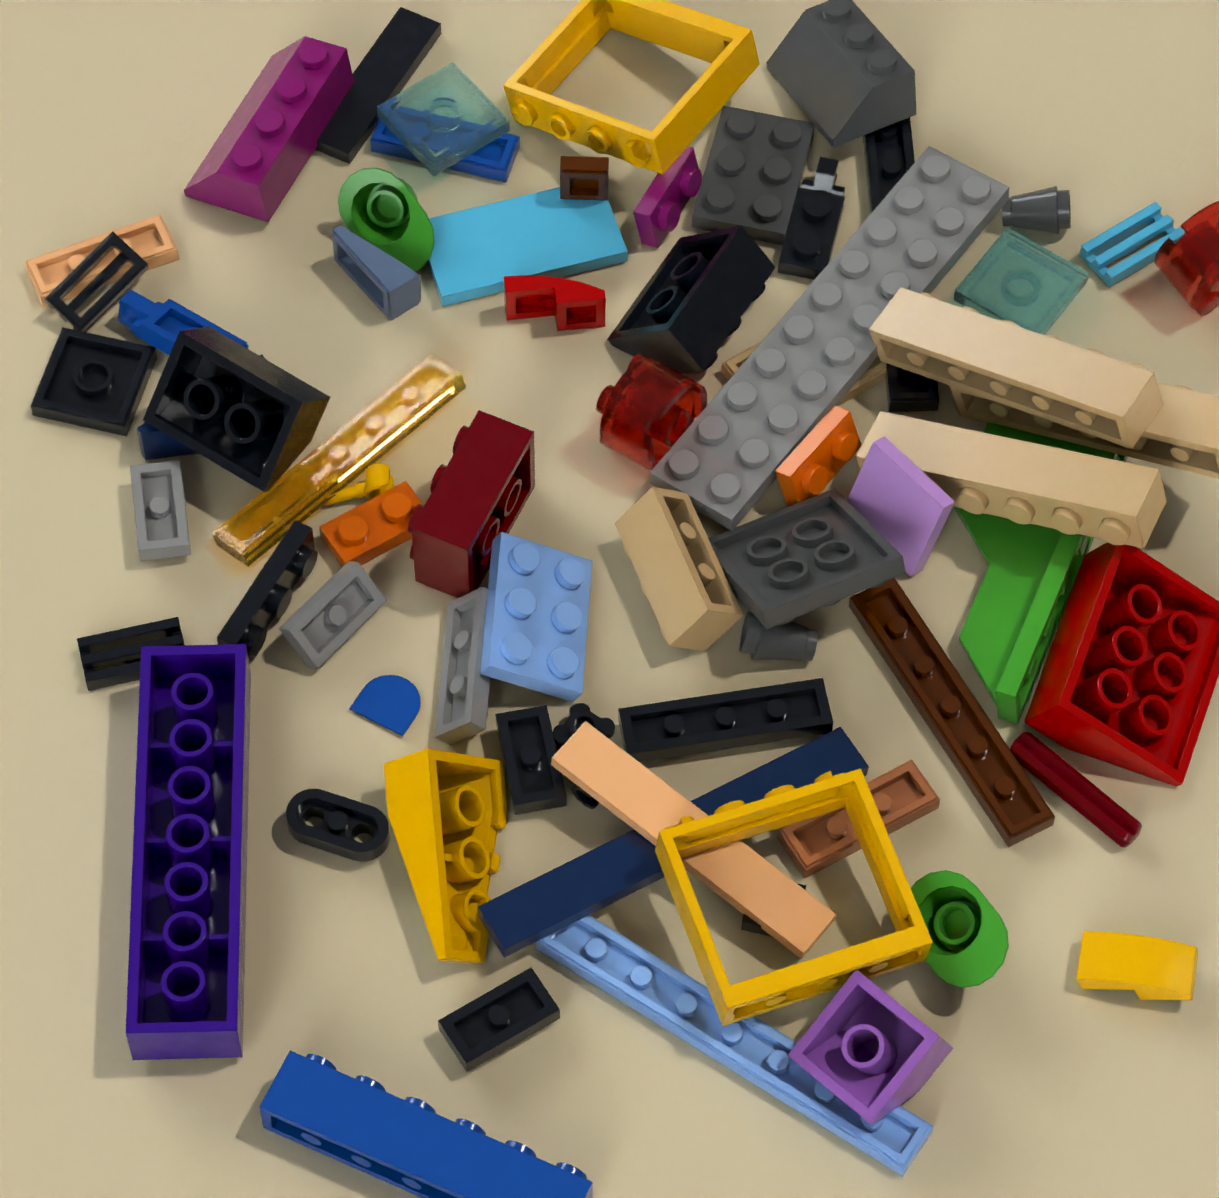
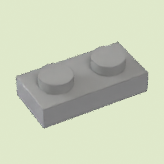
M180 460L130 466L140 561L191 555Z
M348 561L279 630L308 667L319 668L387 600L359 562Z

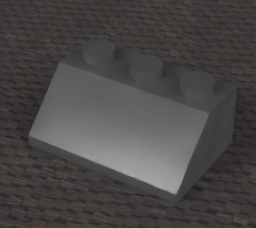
M828 0L806 9L767 61V70L833 148L916 115L915 70L853 0Z

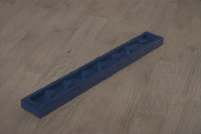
M839 727L690 802L707 815H713L717 808L726 803L741 800L748 804L764 799V796L769 791L777 787L793 785L796 789L814 783L817 777L831 771L832 775L861 768L863 775L866 776L869 766L844 730ZM633 829L478 906L477 915L505 958L665 876L655 853L656 846Z

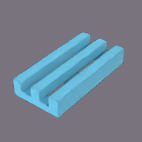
M1156 202L1081 245L1079 256L1109 288L1184 243L1186 233L1180 227L1177 229L1173 227L1174 220L1168 214L1164 217L1160 214L1162 208ZM1160 233L1164 236L1110 269L1106 267L1123 255L1128 256L1138 250L1140 245Z

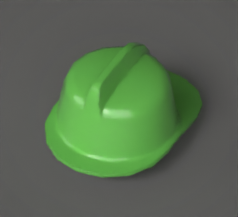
M363 168L351 174L341 186L338 198L340 216L347 228L399 260L416 272L422 269L432 255L435 244L434 229L427 213L419 204L412 187L403 179L396 177L392 172L380 168Z
M944 870L930 872L917 880L911 887V890L933 941L925 959L929 966L946 983L961 988L979 986L992 978L1003 965L1009 947L1008 930L999 913L979 888L962 874Z

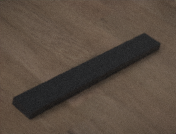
M910 117L863 136L870 214L915 163ZM886 363L885 378L889 412L938 411L939 393L936 380Z

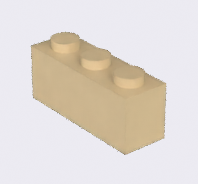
M651 487L615 522L623 541L624 551L632 561L641 582V589L649 600L659 622L660 632L670 647L706 651L744 616L688 493Z

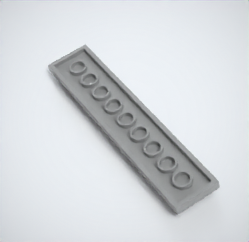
M928 146L650 472V484L658 488L688 493L696 511L733 531L777 478L775 470L833 406H837L878 357L877 345L872 340L869 328L899 288L902 287L917 293L926 292L930 294L1009 200V187Z

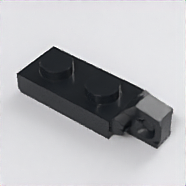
M820 157L814 181L803 179L801 188L798 187L778 263V273L815 280L830 262L845 202V187L835 185L839 160Z

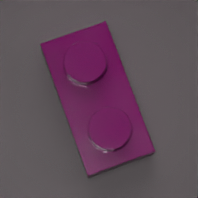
M687 147L663 175L660 173L656 175L634 209L633 214L642 244L659 248L668 232L676 228L680 213L689 199L698 193L702 183V173L698 168L694 148Z

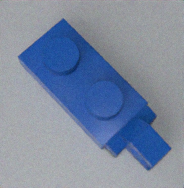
M133 290L128 291L119 299V316L117 321L129 328L139 339L167 355H170L179 331L208 326L248 349L249 347L244 340L171 299H168L165 303H154Z

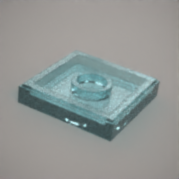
M454 62L377 106L378 118L433 176L510 131V120Z
M1007 227L955 289L953 300L963 306L975 309L982 315L1000 321L1010 320L1021 328L1045 335L1086 285L1089 273Z

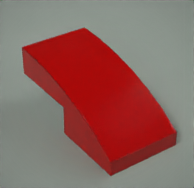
M532 275L504 276L506 320L555 316L557 331L605 327L606 298L604 290L582 282L558 277Z

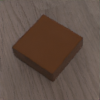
M561 156L560 199L608 200L609 157Z

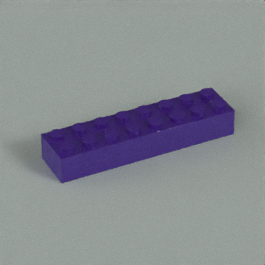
M246 644L141 646L126 1037L133 1060L243 1057L251 671Z

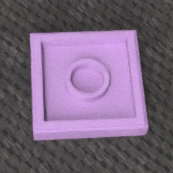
M885 436L872 443L847 499L903 556L905 572L910 577L923 571L955 503L947 493Z

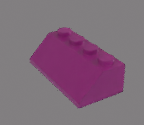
M304 36L272 55L184 189L185 196L269 222L318 145L317 139L354 82L347 48Z

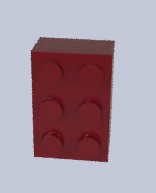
M480 410L469 427L465 425L461 427L454 441L451 460L447 466L441 464L438 467L431 482V495L425 505L418 504L415 507L408 523V532L412 533L413 543L410 550V559L414 560L416 582L456 598L479 588L490 568L493 539L500 532L509 534L535 487L534 431Z

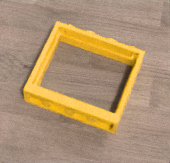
M581 0L509 78L503 87L513 120L518 121L520 124L538 128L554 134L559 139L576 142L591 148L597 153L608 154L627 161L635 167L646 168L663 175L760 63L752 29L666 0ZM610 29L712 63L652 131L551 95Z
M861 768L832 775L831 771L817 777L814 783L796 789L793 785L780 786L769 791L764 796V799L748 804L741 800L732 801L717 808L713 815L694 820L692 816L681 817L679 824L663 828L664 830L659 831L655 853L722 1026L839 989L856 969L870 979L925 961L933 941ZM845 808L896 932L730 985L683 865L682 858Z

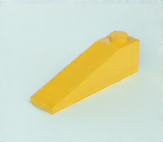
M426 748L384 763L388 817L438 961L475 965L484 963L489 933L477 914L478 906L491 900L488 896L490 876L499 871L501 856L495 853L494 850L497 831L505 828L508 812L503 761Z

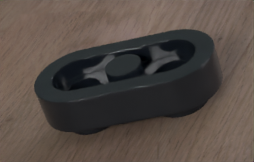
M321 789L303 790L297 793L288 803L286 809L288 829L291 835L300 843L360 862L378 858L388 847L390 841L388 820L383 812L376 807ZM312 817H318L323 820L318 826H309L305 823ZM361 833H367L372 836L369 841L363 843L357 842L354 839Z

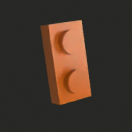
M834 405L775 470L787 506L820 494L831 479L854 457L861 447V442L849 410Z
M404 481L319 526L320 537L341 567L348 561L359 562L360 565H363L412 539V533L408 532V523L415 507L418 504H422V502L409 484Z

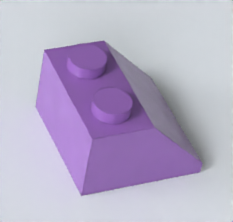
M856 969L787 1056L868 1123L874 1125L919 1092L952 1051L953 1047Z

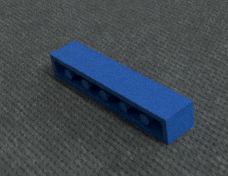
M290 1050L259 1106L263 1128L421 1198H592L593 1182L587 1180V1176L580 1169L563 1162L557 1163L556 1166L537 1158L532 1149L517 1141L508 1140L504 1144L488 1137L480 1126L469 1120L458 1118L454 1122L435 1114L436 1112L432 1106L418 1098L406 1097L403 1100L389 1094L379 1082L370 1077L357 1075L356 1078L343 1074L337 1071L330 1061L316 1054H307L304 1057Z

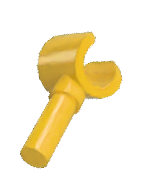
M379 463L368 466L365 482L323 494L326 506L357 497H366L370 500L393 488L394 477L390 476V467Z

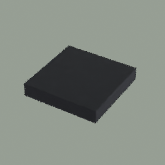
M62 327L32 401V415L127 437L157 360L156 348Z

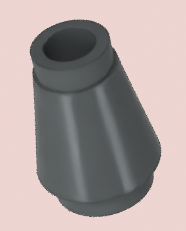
M1057 186L1009 197V200L1002 207L1003 227L1012 226L1014 228L1059 234V229L1071 228L1070 191L1058 190Z
M747 612L742 627L739 650L740 652L751 654L752 660L805 659L812 661L816 651L818 631L808 629V627L793 621L766 629L752 612Z

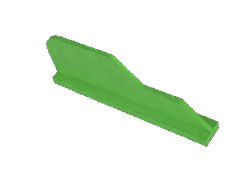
M990 422L987 423L984 433L1123 462H1126L1128 457ZM954 507L989 566L959 635V642L997 706L998 719L1018 724L1062 618L1083 557L1089 552L1094 537L1080 534L1067 535L1053 528L1030 523L1025 525L1018 524L1007 518L984 513L972 514L962 508Z

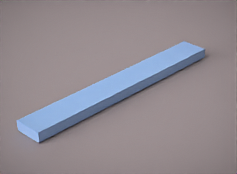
M590 915L536 941V950L901 1176H904L932 1134L933 1126L901 1106H898L877 1123L871 1125L787 1056L796 1045V1041L755 1016L722 1026L706 986Z

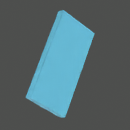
M560 187L429 218L434 229L435 244L431 258L427 263L442 307L504 292V276L532 275L561 278L628 261V251L609 201L560 199Z

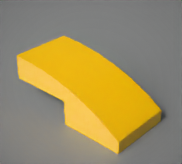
M1083 931L1076 980L1081 989L1135 990L1140 1000H1193L1198 950L1195 946L1143 935Z

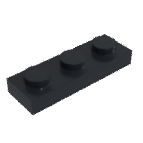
M296 520L293 521L217 636L218 645L246 644L248 657H255L259 653L266 639V629L275 616L279 618L286 612L291 602L292 589L300 577L305 579L310 575L316 564L318 552L315 550L311 527Z

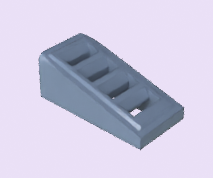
M342 225L333 229L334 260L388 319L394 320L420 303L421 280L415 271Z

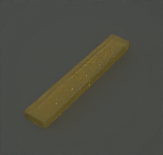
M429 356L280 477L269 491L262 492L215 530L212 535L216 545L249 567L282 540L294 520L300 523L305 521L361 475L368 466L378 461L466 388L463 375L434 357Z

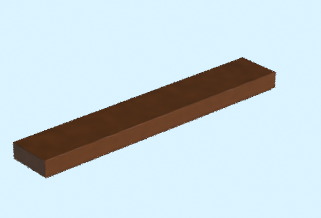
M892 578L881 586L868 588L851 596L849 600L850 609L1006 845L1010 847L1053 826L1054 814L896 579Z

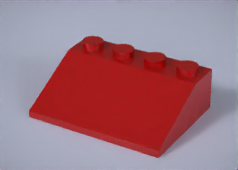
M1107 542L1085 554L1024 723L1071 751L1176 787L1183 784L1219 676V601L1137 547L1125 544L1113 545Z

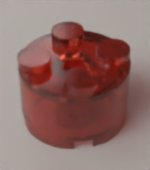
M1219 201L1206 206L1187 219L1181 225V228L1186 233L1175 244L1168 238L1162 244L1154 259V264L1200 316L1209 314L1219 305Z
M642 354L636 355L616 385H609L604 388L598 398L596 410L602 414L600 443L652 471L693 423L694 419L707 406L705 387L652 358Z

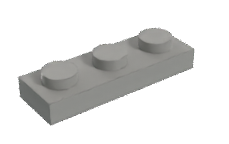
M485 587L449 602L447 606L435 738L448 745L486 730L490 677L480 674L488 589Z

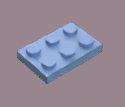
M500 532L493 539L480 669L481 675L574 702L582 695L592 573L591 560L504 532Z

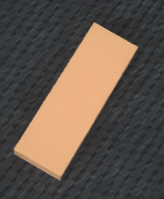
M161 214L113 230L117 236L148 263L146 271L179 260L177 248ZM112 231L24 261L27 274L42 307L48 306L45 303V298ZM113 248L62 300L78 295L120 253ZM128 261L105 285L118 281L133 265Z

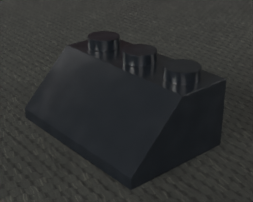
M742 225L681 237L607 340L613 347L672 376L693 372L701 373L714 364L718 357V349L725 339L739 328L742 323L741 316L750 303L755 301L766 288L764 283L775 269V265Z
M208 326L179 331L143 421L254 487L267 492L312 441L330 396Z

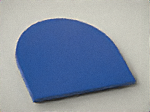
M384 675L367 683L349 710L404 736L420 710V695L414 684L406 678L396 675Z

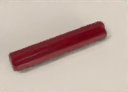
M1023 732L1015 739L1010 750L1020 765L1120 847L1126 848L1136 840L1142 828L1140 821L1030 732Z

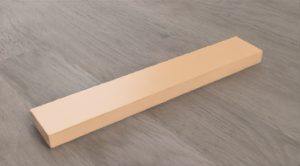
M587 721L576 730L552 757L551 765L655 846L659 831L664 830L663 828L679 824L681 817L692 816L694 820L709 816ZM741 840L682 858L683 865L689 873L742 914H746L761 925L765 932L800 959H803L834 922L837 915Z

